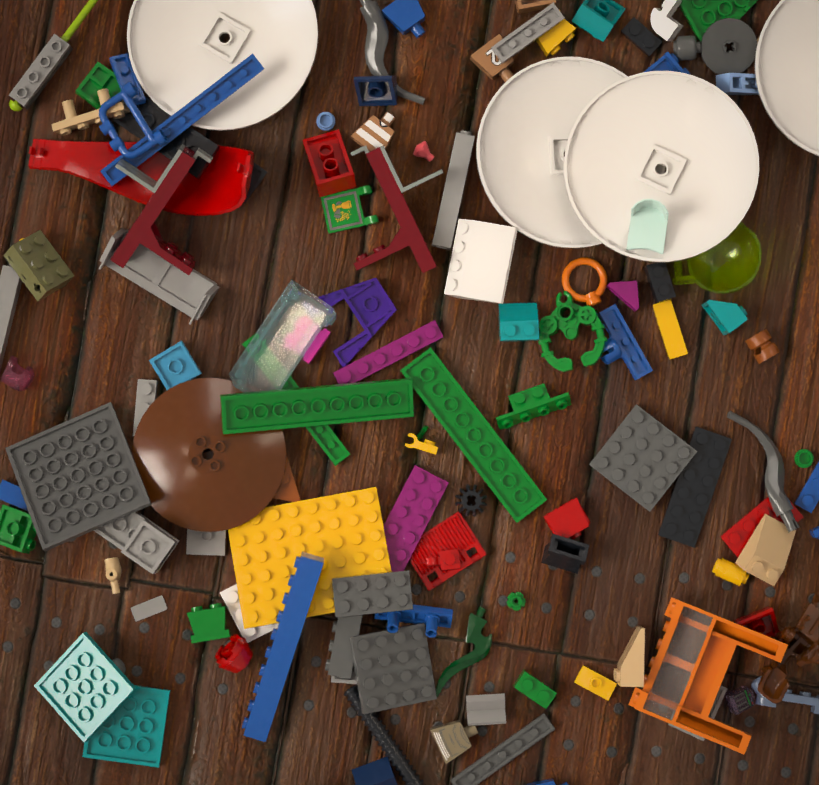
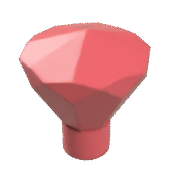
M426 141L416 145L413 152L414 156L425 158L429 162L433 160L434 155L430 153Z

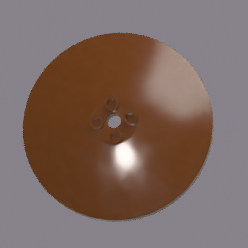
M220 378L189 380L161 394L142 416L135 432L132 455L151 500V506L165 519L189 530L201 532L224 531L250 521L262 512L274 498L281 485L286 467L287 451L283 430L276 429L233 434L222 433L220 395L253 392L249 388ZM205 449H211L214 453L210 460H206L203 457Z

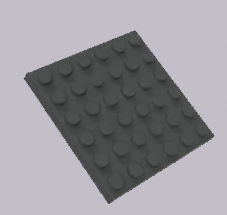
M111 402L5 448L43 551H48L152 505Z

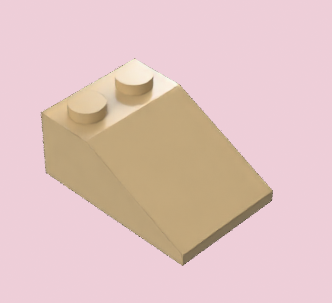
M764 514L735 563L744 571L775 586L785 569L796 530L788 533L784 523Z
M642 626L636 627L617 663V668H614L613 677L620 687H644L645 628Z

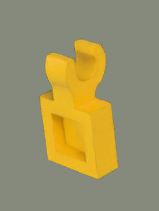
M408 434L409 437L414 439V443H405L406 447L416 448L436 455L438 447L435 446L436 442L425 439L423 443L418 441L416 435Z

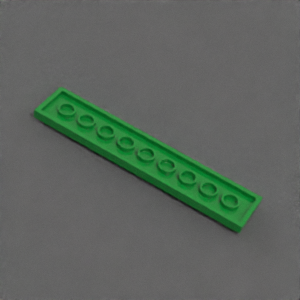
M431 347L400 370L405 378L412 379L414 390L516 523L547 500Z
M411 378L220 395L223 434L414 417L413 381Z

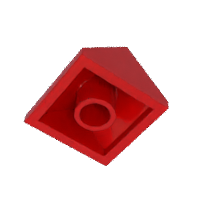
M769 606L733 620L736 624L768 637H774L779 632L774 610Z

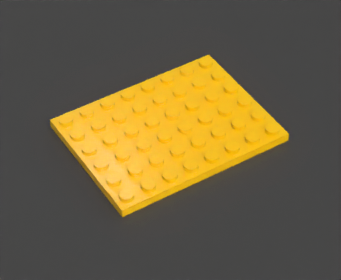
M377 487L266 507L250 521L238 527L228 529L244 629L279 623L276 621L279 610L283 611L285 604H282L285 592L289 593L291 586H288V581L291 574L295 575L297 569L293 567L296 556H301L302 551L324 558V564L306 618L335 613L333 578L392 572Z

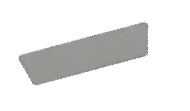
M162 595L131 607L136 622L167 610Z

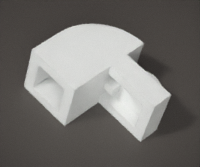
M665 0L662 4V10L660 8H653L652 28L666 41L672 42L683 27L682 24L672 18V15L681 4V0Z

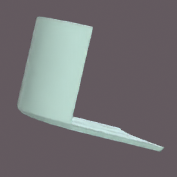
M643 199L631 208L626 250L647 249L660 254L664 253L669 213L660 201Z

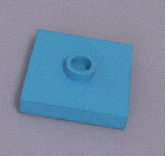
M183 341L178 342L149 360L166 390L201 374L200 369Z

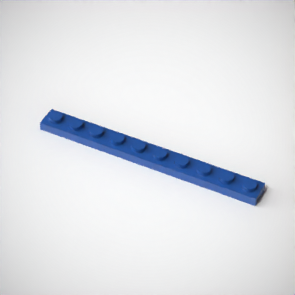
M252 53L152 132L154 133L160 129L167 138L168 143L265 68ZM147 137L142 138L129 148L128 151H134L148 142ZM158 144L135 159L125 158L121 154L100 172L110 185L113 186L126 176L125 173L115 167L121 158L137 168L165 145L161 147Z

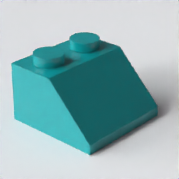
M585 0L572 19V22L579 28L592 34L594 38L604 42L626 8L613 0Z
M708 300L702 304L704 310L723 335L729 334L748 320L746 317L748 314L741 305L738 306L734 303Z
M537 303L498 304L500 342L539 340Z

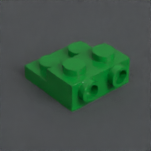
M3 504L0 510V545L29 554L36 546V541L34 540L36 530L30 514Z

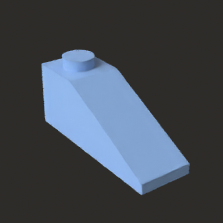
M725 73L716 75V87L727 95H759L755 74Z

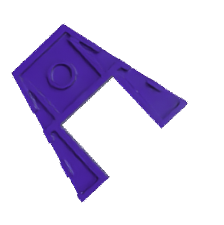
M377 278L302 302L311 319H314L345 299L365 330L333 351L342 367H345L397 311Z

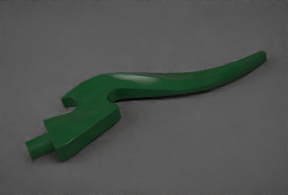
M479 606L476 615L470 613L466 643H473L475 649L452 662L443 671L436 686L437 698L446 682L453 675L481 661L489 653L492 644V634L487 637L481 634L482 628L487 623V620L483 618L487 609Z

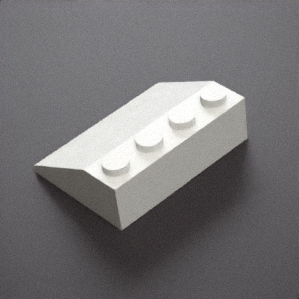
M459 219L444 294L460 299L503 304L518 228Z

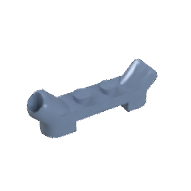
M759 676L751 683L752 689L757 694L755 704L776 708L775 703H772L758 692V684L762 677ZM787 689L782 701L811 705V712L819 714V695L814 697L811 696L810 692L805 691L794 694L791 689Z

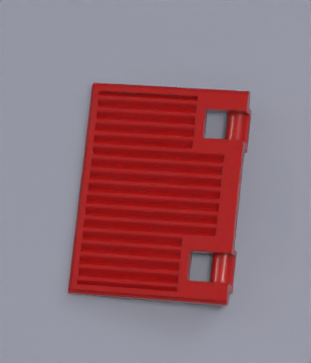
M458 511L423 533L409 561L427 590L430 591L471 564L476 563L486 556L487 553L463 515ZM475 547L477 553L469 557L467 551ZM458 549L461 569L441 571V565L427 567L426 558L440 557L439 551ZM436 572L438 577L430 582L427 576Z

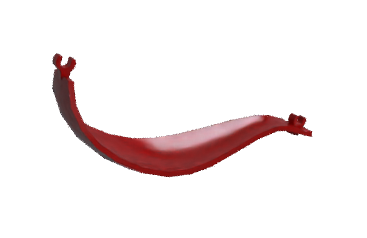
M35 138L33 139L32 146H30L28 164L30 169L69 173L145 205L154 194L128 175L115 185H110L100 171L121 155L119 150L115 152L111 148L110 141H63ZM138 141L123 142L125 143V147L128 150ZM218 145L220 149L201 177L198 179L187 172L163 208V211L184 215L208 216L232 212L241 207L250 187L254 152L243 148ZM156 152L139 165L137 169L158 181L171 160L160 152Z

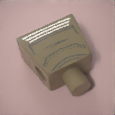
M460 720L430 728L446 764L472 746L469 738L478 734L475 725L463 727Z

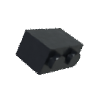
M656 262L646 265L644 270L655 304L675 298L676 294L666 263Z

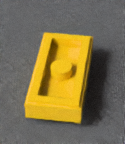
M582 665L574 683L606 700H609L617 685L614 681Z

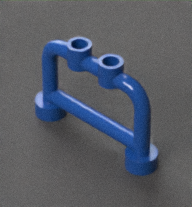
M129 81L123 85L124 90L101 105L99 118L102 124L99 128L105 136L110 135L112 140L109 144L115 152L119 150L125 158L135 159L158 144L162 147L168 143V140L160 129L154 133L151 131L132 99L138 94V91L133 83ZM121 100L125 101L148 139V142L134 151L127 150L125 143L117 134L114 125L106 115L107 110Z

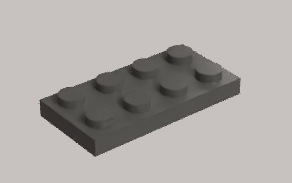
M409 570L332 579L336 618L413 610Z

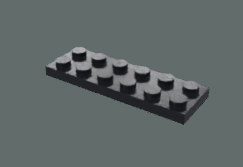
M145 96L146 102L136 106L151 131H153L171 115ZM131 111L125 113V116L122 118H110L139 139L145 137ZM189 127L158 152L172 160L180 146L184 144L194 152L200 148L214 157L220 147ZM198 156L188 172L199 179L209 165V162Z
M699 427L694 428L689 445L697 453L677 477L658 532L659 536L695 548L732 439Z

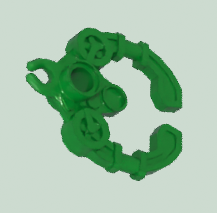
M564 291L563 294L568 298L565 303L560 301L562 293L559 292L556 297L557 307L550 316H545L540 320L538 343L542 348V358H545L555 369L568 372L573 370L574 362L566 357L557 359L554 356V351L549 349L548 343L552 342L550 336H553L561 329L567 339L575 340L578 337L581 323L586 326H592L591 329L593 332L596 331L597 339L594 340V349L585 352L581 356L584 367L595 365L598 362L608 340L604 335L603 329H605V326L598 317L597 311L591 306L582 307L573 303L571 294ZM567 309H570V316L568 318H564V312Z

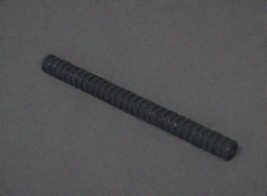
M353 685L346 690L343 695L348 697V701H351L350 705L354 706V711H357V715L362 717L361 721L365 722L364 725L368 726L367 730L372 732V736H375L374 740L378 741V746H381V750L386 752L385 756L389 757L388 760L392 761L391 765L396 767V771H399L398 775L403 777L402 781L406 782L405 785H426L423 784V779L420 780V775L416 774L417 770L413 769V764H409L410 760L406 759V754L403 755V750L399 749V744L396 745V740L392 739L393 735H390L389 730L385 729L386 725L382 724V719L379 720V715H376L375 712L362 714L358 686Z

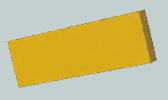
M671 299L652 305L669 360L688 354Z

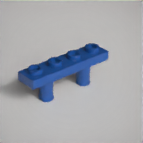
M413 605V610L377 613L374 619L388 620L387 631L390 633L398 631L399 622L424 623L426 625V636L433 638L437 635L438 627L451 628L453 609Z

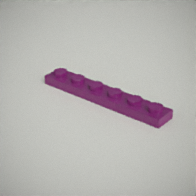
M434 320L335 371L333 374L338 384L357 383L443 338V335Z

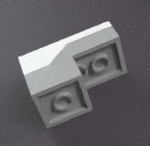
M134 512L93 530L121 549V553L152 574L158 573L179 542L177 538L139 512Z

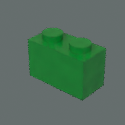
M525 670L522 671L513 684L514 688L545 709H547L557 694L555 690Z

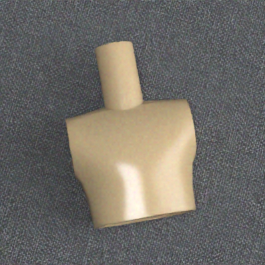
M118 557L108 558L104 560L106 578L111 583L112 593L118 594L120 593L118 581L122 573Z

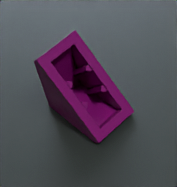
M637 281L610 282L606 288L634 312L639 309Z

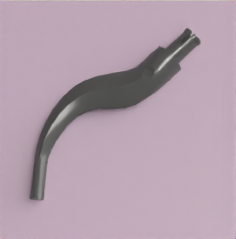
M360 0L362 4L360 11L367 24L365 42L366 64L373 76H390L384 66V52L389 39L385 17L376 0ZM397 85V96L421 105L424 104V97L408 92Z
M729 411L727 418L748 428L757 437L766 452L765 487L776 516L781 517L788 533L800 528L791 512L794 508L784 491L785 469L778 448L758 426Z

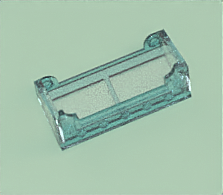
M291 279L229 373L234 387L244 393L282 389L322 327H327L334 323L337 314L334 308Z

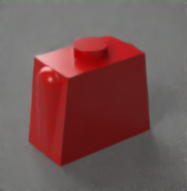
M577 497L542 516L553 534L565 538L571 537L572 540L582 535L580 531L590 525V520Z

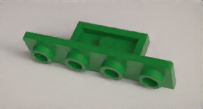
M543 383L509 395L508 398L513 412L498 416L496 420L499 430L508 429L521 422H528L533 418L545 416L550 412L565 409L571 405L569 392L550 398Z

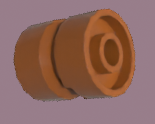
M767 328L745 340L749 349L754 350L753 356L758 364L780 352L775 342L770 341L772 337Z

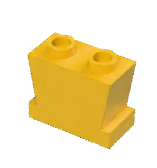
M564 19L536 39V42L546 57L550 54L553 56L561 49L560 45L564 41L568 43L575 36L576 28Z

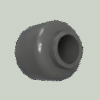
M693 35L678 36L676 41H673L674 55L680 61L695 60L697 53H701L700 42H697L696 37Z

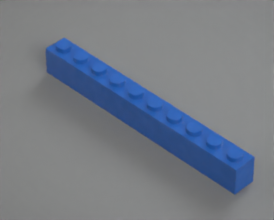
M303 551L300 557L296 556L293 567L297 569L295 575H290L288 586L291 587L289 593L285 592L282 604H285L283 611L279 610L276 621L279 622L277 629L273 628L270 637L273 643L271 647H267L264 657L268 659L266 665L262 664L259 675L262 677L260 682H256L253 693L256 694L255 699H250L247 711H250L249 718H244L242 728L245 729L243 736L263 742L267 740L324 564V558Z

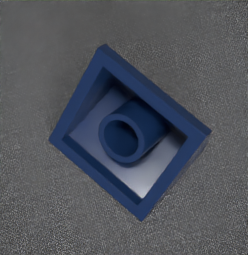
M396 75L354 77L359 106L397 105Z
M388 756L351 770L356 785H398Z

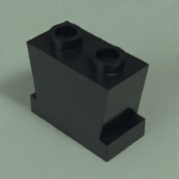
M552 534L550 542L545 546L541 563L578 574L580 564L584 565L586 562L589 545Z

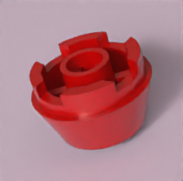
M235 634L229 638L231 641L225 647L221 645L215 655L219 668L232 673H238L245 669L253 656V652L246 639Z

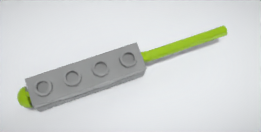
M89 0L61 38L56 34L51 37L10 92L9 96L15 100L14 102L12 100L9 102V106L13 111H21L23 108L20 105L27 110L30 108L72 52L73 48L67 42L98 0Z

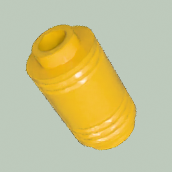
M718 558L712 569L715 576L738 586L741 583L745 585L749 574L741 567L724 558Z

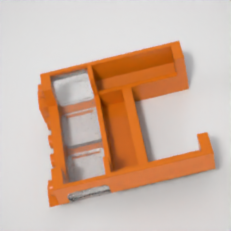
M671 597L664 614L671 618L664 625L663 631L666 633L663 639L659 638L655 648L658 650L656 657L652 656L648 667L651 670L649 675H644V688L635 687L628 705L650 716L745 754L752 734L708 716L737 645L781 663L788 644Z

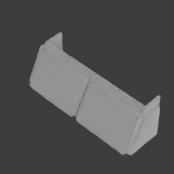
M121 228L112 235L99 260L102 262L99 267L100 270L106 265L190 316V325L194 320L198 321L202 317L220 288L216 282L194 269L190 275H187L142 244L138 245L124 268H122L110 259L129 229Z

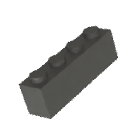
M363 615L339 617L338 621H334L332 632L335 633V638L330 640L328 650L332 654L331 659H327L325 666L328 675L351 679L354 661L350 637L359 635Z

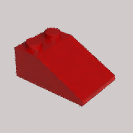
M339 129L302 140L319 197L356 187L354 172Z

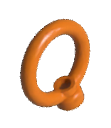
M587 257L577 258L565 267L562 274V286L564 291L571 294L573 300L586 302L587 306L592 307L602 302L600 296L607 287V273L598 261ZM580 265L593 267L600 277L598 288L586 295L576 293L571 288L569 282L571 272Z

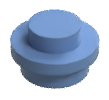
M330 112L320 113L316 119L317 126L323 131L331 130L335 125L334 115Z

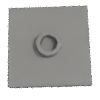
M187 529L186 554L225 556L226 530L201 532Z

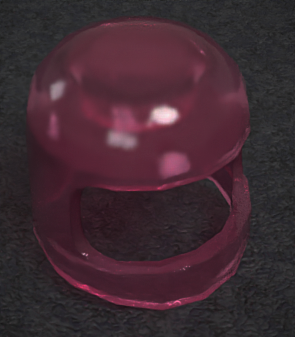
M11 356L1 377V382L14 390L25 391L31 386L35 372L30 366L26 369L18 365L19 359Z

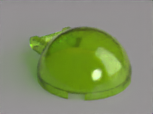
M740 222L736 229L718 245L702 254L688 258L689 276H682V260L674 261L675 277L673 278V284L696 283L702 289L715 294H731L744 289L754 280L761 267L762 251L756 234L746 227L744 223Z

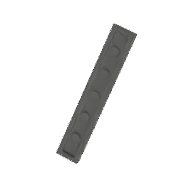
M544 713L452 777L450 779L453 785L479 784L554 731V726Z

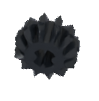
M467 484V492L462 488L459 489L463 496L455 495L456 498L461 499L455 505L459 506L462 504L463 506L459 509V512H463L466 508L465 516H469L470 510H472V514L475 517V509L482 513L483 510L479 506H487V503L481 502V499H486L487 495L480 497L484 490L481 488L478 492H475L477 485H474L473 490L470 491V486ZM469 495L470 497L472 495L476 497L474 500L476 504L473 506L472 504L470 506L467 505V496Z

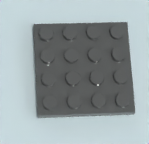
M636 404L589 465L651 512L697 451Z
M424 623L398 627L396 633L382 630L350 637L362 714L437 699Z

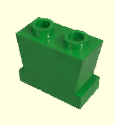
M221 603L210 604L208 609H203L202 606L192 607L191 611L187 612L194 633L191 635V643L231 636L230 628L226 629V606H222Z

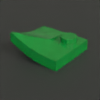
M97 62L75 90V93L94 108L100 109L98 90L109 89L111 98L121 92L114 72Z

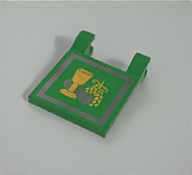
M370 185L321 197L328 234L379 223L377 215L364 218L360 196L372 194V187Z

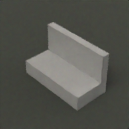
M505 693L466 696L468 726L506 724Z

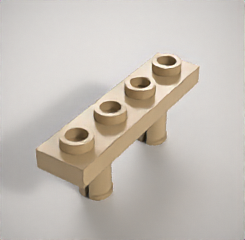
M105 88L97 91L100 105L111 98L109 89ZM66 100L62 102L66 119L51 125L53 132L63 136L71 134L72 130H84L89 128L90 124H102L99 118V109L77 116L73 100ZM119 102L109 108L106 115L108 119L112 117L118 119L124 117L125 113L130 112V109L126 106V103Z

